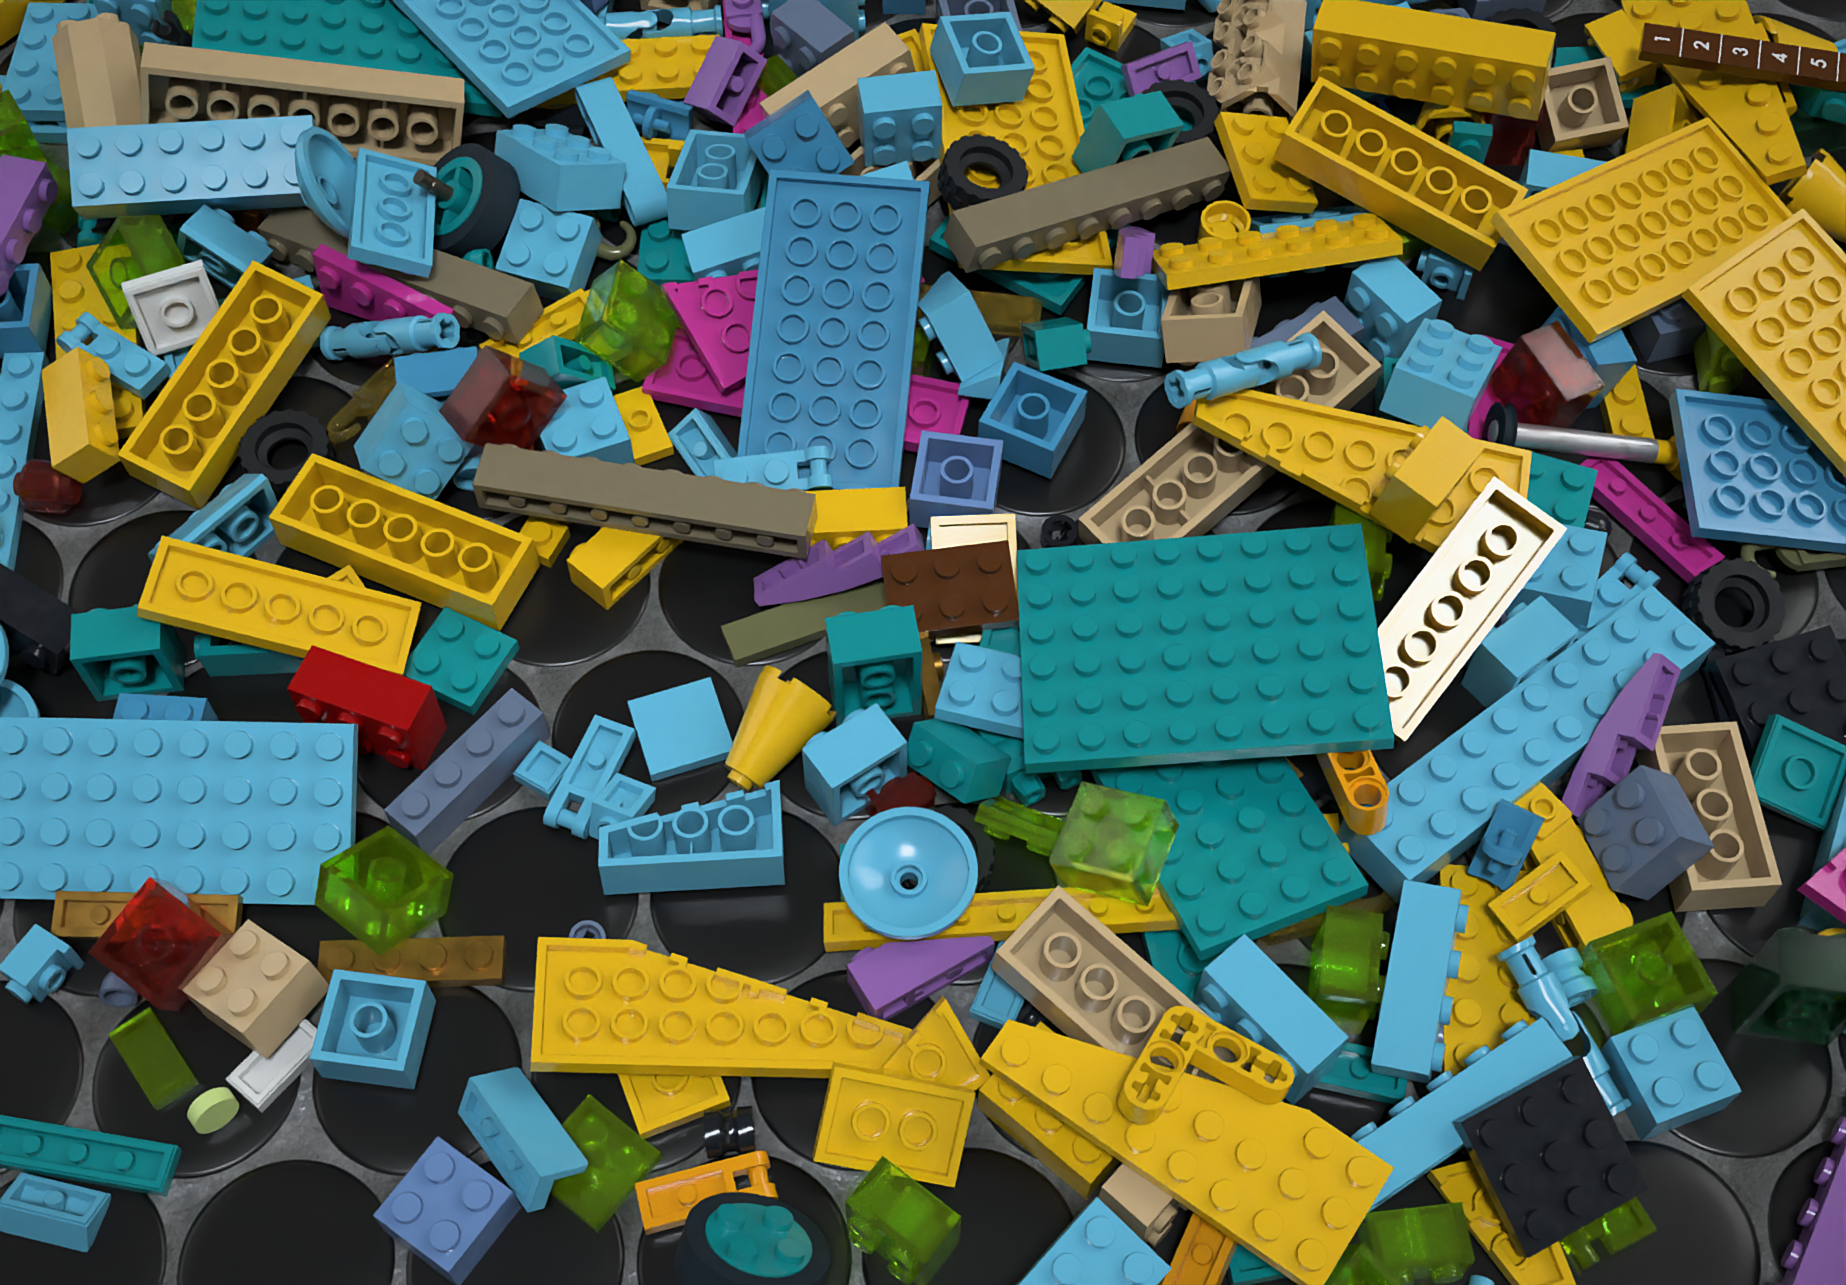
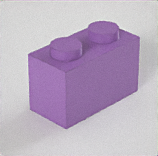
M716 35L683 103L693 106L695 111L711 121L734 127L767 59L741 41Z

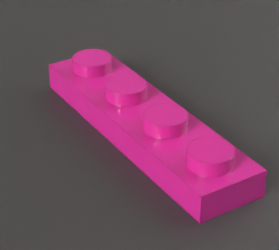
M1590 456L1579 464L1598 470L1592 497L1688 584L1700 572L1724 560L1725 556L1705 538L1692 537L1690 525L1616 459Z

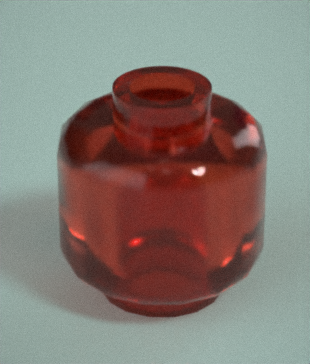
M32 459L25 463L21 472L16 473L13 480V490L15 495L20 498L24 508L29 511L63 514L80 500L82 483L52 468L51 459Z

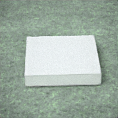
M202 259L121 283L123 293L148 352L155 356L194 345L220 308Z

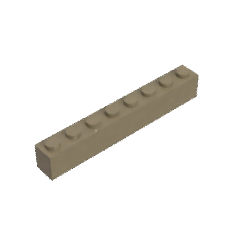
M1205 137L952 211L943 238L966 273L978 269L987 270L993 268L998 263L1014 258L1023 259L1031 253L1047 248L1056 249L1066 242L1079 238L1088 239L1096 233L1109 229L1117 230L1128 223L1141 219L1150 220L1158 214L1174 209L1179 211L1190 204L1203 200L1212 201L1224 191V185L1231 174V170L1209 137Z
M307 206L275 208L257 228L260 235L269 242V247L274 250L273 258L278 261L286 260L297 264L309 272L316 271L312 253L321 244L346 256L348 255L349 239L339 235L323 223ZM433 249V263L428 278L414 274H405L401 271L377 265L364 264L454 309L455 318L460 327H470L479 330L496 340L503 339L518 345L544 312L533 283Z
M486 443L472 483L479 508L807 559L817 519L816 494L806 493L801 489L791 488L785 490L766 487L757 482L740 483L727 481L717 476L702 477L683 474L674 469L663 471L644 468L634 463L618 464L605 462L590 456L579 458L561 455L551 450L534 451L522 449L512 444L496 445Z

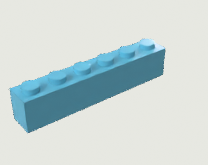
M907 161L861 175L866 177L914 180ZM765 207L681 234L696 281L698 278L737 275L739 272L757 270L759 268Z
M1543 1017L1530 1026L1524 1020L1516 1023L1501 1035L1505 1042L1491 1051L1487 1045L1479 1048L1463 1061L1467 1068L1456 1076H1453L1450 1070L1442 1073L1426 1086L1430 1093L1417 1102L1412 1096L1405 1098L1388 1111L1392 1117L1391 1120L1379 1128L1372 1121L1350 1137L1394 1167L1367 1214L1465 1147L1453 1121L1573 1056Z

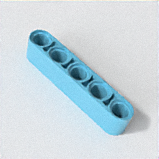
M607 77L575 87L574 91L578 107L596 147L610 150L613 157L626 163L621 201L633 226L637 227L668 217L667 192L613 79Z

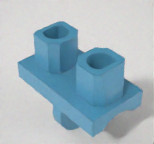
M631 89L626 93L627 110L637 131L641 132L644 138L650 140L655 137L686 140L693 122V106L686 105L683 101L675 102L661 98L657 94L650 92L643 93Z
M1501 799L1467 873L1486 879L1504 891L1513 886L1545 818Z

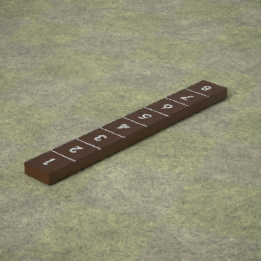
M1645 23L1642 29L1638 60L1846 92V53Z

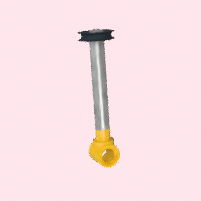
M1495 402L1486 415L1482 433V440L1519 448L1665 465V468L1676 479L1682 482L1675 436H1672L1667 441L1518 423L1517 412L1512 403H1507L1503 407L1500 402Z

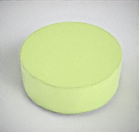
M226 1087L213 1088L204 1092L192 1102L187 1112V1118L198 1133H211L222 1128L234 1118L239 1110V1102L230 1089Z

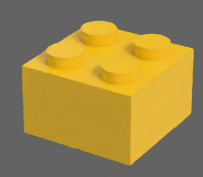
M1444 416L1437 421L1432 429L1424 425L1409 443V448L1403 455L1400 454L1384 474L1385 477L1372 492V495L1378 499L1369 513L1410 544L1458 486L1485 448Z

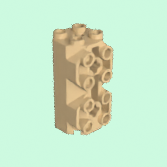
M1222 0L1217 7L1219 15L1215 19L1213 42L1222 50L1218 51L1211 59L1210 66L1212 70L1208 76L1207 91L1216 100V105L1220 108V112L1287 117L1288 123H1291L1297 112L1307 7L1305 0Z
M108 12L98 14L95 18L81 21L64 20L56 25L57 33L52 37L67 128L141 124L140 64L142 58L138 37L128 23L120 22L117 14Z

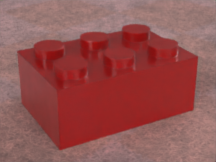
M314 645L309 649L287 687L296 706L295 709L300 714L304 723L358 724V753L367 755L369 752L384 756L388 762L400 768L406 769L410 765L425 770L447 729L432 686Z

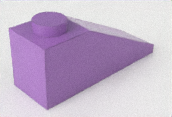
M991 936L889 942L876 949L874 947H867L855 954L850 961L851 963L847 964V981L867 1014L887 1021L991 962L994 955L995 942Z

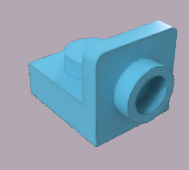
M1194 29L1160 39L1161 51L1184 42L1192 41L1202 78L1191 82L1196 83L1208 78L1209 72L1212 70L1210 62L1214 57L1211 40Z
M616 773L592 801L589 835L599 840V827L643 816L655 801L656 788Z

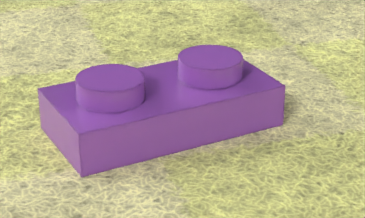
M1192 41L1178 44L1121 65L1129 97L1142 93L1145 89H1149L1152 84L1163 82V80L1182 79L1185 82H1191L1202 78Z

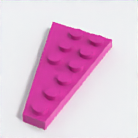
M758 269L719 278H713V276L698 278L697 281L686 283H665L660 288L721 393L746 380ZM921 275V284H920V286H922V284L925 282V280H924V278H923L922 275Z

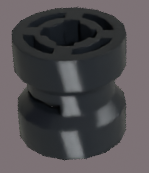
M752 1105L737 1107L734 1112L723 1113L719 1109L704 1110V1133L708 1159L721 1158L726 1152L737 1151L740 1155L756 1151ZM725 1122H728L730 1143L726 1141Z

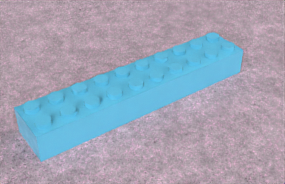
M1649 586L1387 783L1389 791L1388 815L1386 825L1380 832L1374 835L1357 834L1349 828L1344 819L1336 836L1341 843L1349 844L1352 858L1398 904L1401 899L1404 880L1425 883L1483 838L1501 799L1514 804L1541 782L1548 787L1578 763L1596 727L1622 689L1653 653L1663 654L1681 669L1676 686H1678L1700 668L1715 642L1655 587ZM1361 804L1364 807H1373L1370 804Z

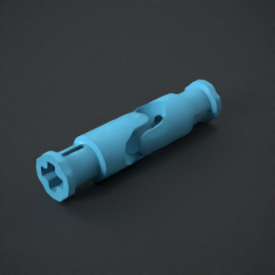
M715 5L714 9L694 11L690 7L646 10L643 12L606 13L605 17L598 18L620 40L698 35H720L723 37L721 5ZM661 21L669 24V26L659 31L657 29V22Z
M437 313L433 318L418 315L383 321L352 323L346 328L327 326L320 334V349L328 360L341 361L347 356L360 359L386 354L397 355L425 352L433 346L452 349L460 340V325L453 314Z
M1309 332L1303 333L1295 337L1293 341L1286 343L1281 340L1240 351L1237 354L1201 362L1193 370L1186 372L1181 370L1172 371L1166 375L1165 391L1169 402L1174 407L1181 409L1200 398L1212 400L1236 393L1242 389L1289 377L1293 371L1301 368L1304 370L1314 369L1321 363L1322 350L1318 339Z
M1531 936L1497 954L1498 960L1507 964L1519 985L1517 989L1519 996L1528 1011L1537 1020L1543 1017L1562 1042L1573 1039L1578 1032L1581 1034L1584 1045L1581 1056L1611 1115L1614 1116L1631 1106L1630 1100L1622 1098L1609 1076L1610 1066L1582 1019L1574 1011L1569 1010L1566 991L1554 971H1548L1534 948L1536 943L1534 937Z

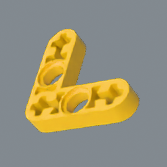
M1174 1006L1164 1013L1125 1080L1119 1094L1118 1106L1122 1114L1132 1122L1137 1124L1155 1122L1160 1117L1189 1064L1265 1104L1281 1102L1290 1090L1295 1075L1289 1062L1276 1053L1192 1008ZM1178 1027H1182L1187 1031L1178 1045L1171 1041L1175 1030ZM1224 1047L1231 1050L1235 1054L1237 1061H1222L1216 1056L1213 1048ZM1154 1056L1167 1058L1173 1064L1174 1071L1163 1072L1153 1066L1150 1058ZM1246 1062L1252 1064L1249 1072L1243 1069ZM1266 1074L1275 1078L1273 1083L1264 1079ZM1147 1083L1154 1089L1149 1099L1143 1103L1136 1098Z

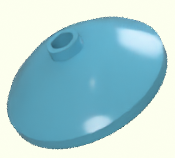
M320 127L308 128L299 134L294 153L296 177L301 190V197L306 206L323 223L339 235L349 239L355 160L343 144L331 133Z
M899 807L872 816L854 831L841 855L839 880L842 895L848 908L863 925L886 937L915 940L936 935L952 926L962 917L975 895L978 882V864L975 850L969 838L948 817L925 808ZM907 879L917 882V886L910 890L903 888L901 884Z

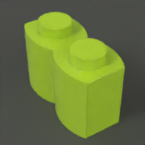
M1705 322L1706 331L1697 338L1693 346L1699 391L1729 394L1740 384L1742 369L1745 366Z

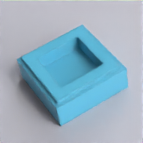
M539 740L513 775L515 781L551 800L572 759Z

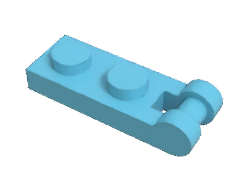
M84 312L76 319L77 325L70 332L64 331L56 339L57 344L66 353L78 346L93 356L100 357L109 365L110 380L143 400L171 373L167 362L104 326L88 312ZM90 336L94 340L88 346L83 344Z
M813 446L804 450L714 460L715 476L727 481L740 483L757 482L766 487L785 490L791 488L803 491L833 489L832 476L827 474L826 463L830 461L829 448L827 446ZM810 465L811 476L799 478L798 467Z
M1629 552L1624 553L1598 579L1587 627L1578 626L1579 632L1573 643L1649 586L1656 587L1661 578L1653 571L1649 570L1646 572L1636 564L1638 560ZM1624 576L1635 584L1631 590L1620 582Z
M598 715L593 717L545 810L543 817L544 825L554 829L562 826L570 829L573 836L584 840L588 838L592 801L612 777L619 772L636 739L634 728ZM571 800L582 804L578 813L567 809Z

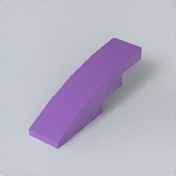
M1135 226L1119 229L1113 269L1114 274L1120 278L1136 279L1137 276H1144V273L1150 274L1155 233Z
M913 523L877 543L868 531L834 551L826 540L823 539L809 548L807 559L791 557L753 578L754 600L758 606L804 601L845 591L882 578L881 556L925 550L922 534Z
M1653 653L1622 689L1596 727L1576 764L1561 802L1572 812L1571 817L1577 824H1579L1577 818L1605 795L1607 786L1615 787L1628 776L1637 749L1654 751L1681 671L1678 666L1663 654Z

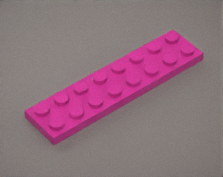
M664 326L646 375L642 392L651 395L652 400L742 417L746 380L721 393L685 330ZM911 374L904 450L918 453L922 430L962 435L972 397L958 395L959 383Z

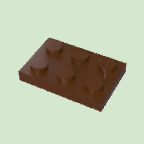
M1008 540L881 556L887 606L898 605L904 607L913 605L920 638L1019 626V610Z

